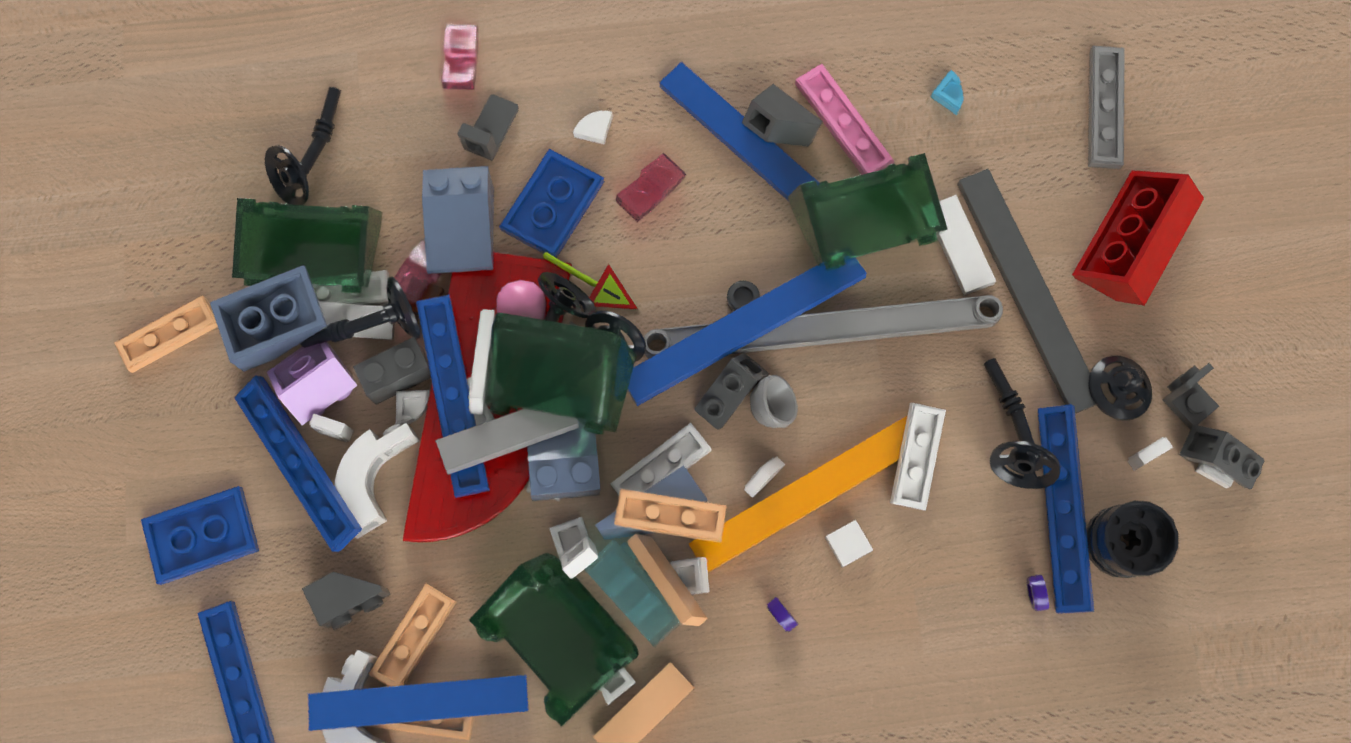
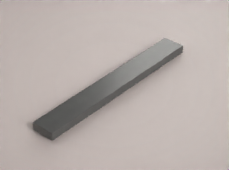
M989 168L960 179L957 185L1064 404H1072L1075 407V414L1096 406L1089 391L1090 372Z

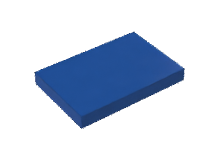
M548 149L499 228L502 232L543 254L547 252L557 258L604 184V177Z
M240 486L141 519L156 583L159 585L260 551L244 491Z

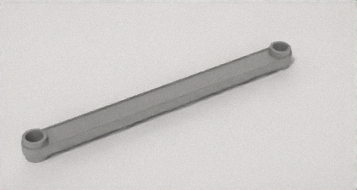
M986 295L801 314L731 354L989 328L1000 320L1003 314V306L998 298ZM985 306L993 311L994 317L984 316L980 312L979 307ZM710 324L650 330L644 336L646 342L644 355L649 359ZM653 340H662L666 344L661 351H652L648 348Z

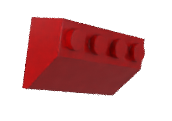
M1132 170L1072 274L1073 277L1115 301L1145 306L1204 200L1189 174Z

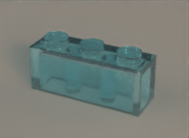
M613 539L598 553V558L584 570L651 645L656 648L681 623L647 572L643 571L634 562L637 557L626 542L619 545Z

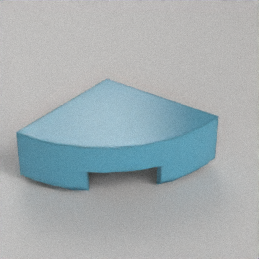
M950 70L932 92L931 98L957 115L963 103V89L960 84V78Z

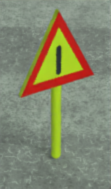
M547 252L543 254V258L594 287L589 298L595 307L639 310L609 264L597 282Z

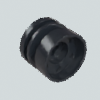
M1131 501L1100 510L1090 520L1086 529L1090 560L1100 571L1112 577H1143L1162 572L1173 562L1179 548V533L1173 519L1163 508L1149 501ZM1122 535L1124 540L1129 541V546L1126 547V543L1120 541Z

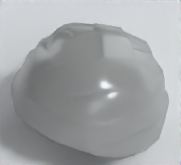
M768 375L758 382L750 394L751 412L760 424L771 428H786L796 419L798 412L796 397L793 389L784 378L778 375Z

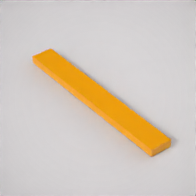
M907 416L724 522L721 543L695 539L688 543L696 558L706 557L709 573L895 464L899 460Z

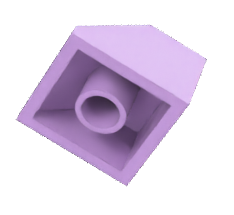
M328 342L306 348L301 347L267 371L277 397L301 425L311 421L313 414L321 416L327 407L335 401H341L348 397L353 388L358 386L351 373Z

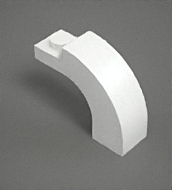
M407 423L403 425L395 424L383 432L384 436L380 439L369 429L354 441L340 462L335 478V488L362 528L355 536L357 539L387 521L374 496V480L378 470L387 460L420 441L414 430Z
M357 650L355 655L351 654L342 668L343 679L328 677L323 692L363 689L369 677L368 673L378 657L366 651ZM364 726L322 730L326 743H387L372 735Z

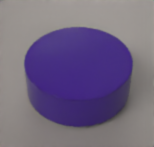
M1029 576L1027 579V591L1033 610H1048L1049 598L1043 576Z
M777 597L767 604V609L786 632H790L798 625L797 621Z

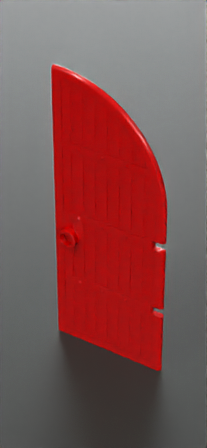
M493 252V270L452 272L448 294L452 302L467 379L472 376L480 313L483 309L494 310L495 328L485 394V403L494 419L523 409L521 405L525 402L518 401L513 396L525 366L523 359L526 356V351L529 350L528 346L534 342L541 327L540 325L537 330L526 334L509 331L499 321L497 296L501 292V288L507 283L518 280L534 282L540 288L538 277L543 272H551L570 280L569 272L546 259ZM544 294L545 299H546V304H547V306H546V314H547V312H548V310H549V308H550V306H549L550 300H549V299L546 297V295ZM564 315L560 316L556 328H562ZM551 335L546 346L548 352L545 357L550 352L558 335ZM538 368V370H537V372H536V375H535V378H536V376H537V374L539 373V371H540L541 368ZM432 384L403 534V541L447 540L476 530L502 513L516 499L530 479L528 448L524 447L484 462L490 491L456 498L454 496L451 476L446 472L435 441L443 438ZM531 388L526 400H530L538 393Z

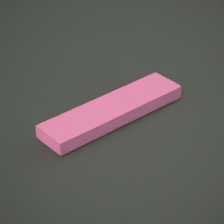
M823 64L818 65L796 79L795 85L866 182L893 166V158Z

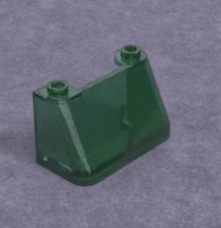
M925 153L909 157L907 165L905 163L899 165L891 164L884 170L832 183L824 181L818 186L816 180L803 183L788 196L791 210L818 266H825L826 271L834 270L845 266V260L917 241L919 246H925L938 241L937 235L948 230Z
M237 198L232 278L244 279L243 286H252L305 265L312 284L341 286V292L361 294L362 288L369 287L382 225V212L369 206L352 205V208L347 206L338 208L280 204L277 202L256 203L255 199Z
M496 313L491 327L485 404L490 407V412L501 416H506L510 412H517L518 408L577 419L580 423L584 424L583 429L593 434L603 435L604 430L616 433L637 355L622 337L608 331L506 313Z
M544 553L520 564L469 619L482 639L493 642H500L505 639L550 690L544 697L545 711L561 727L575 717L639 655L636 644L576 576L570 579L562 570L560 559L549 553Z

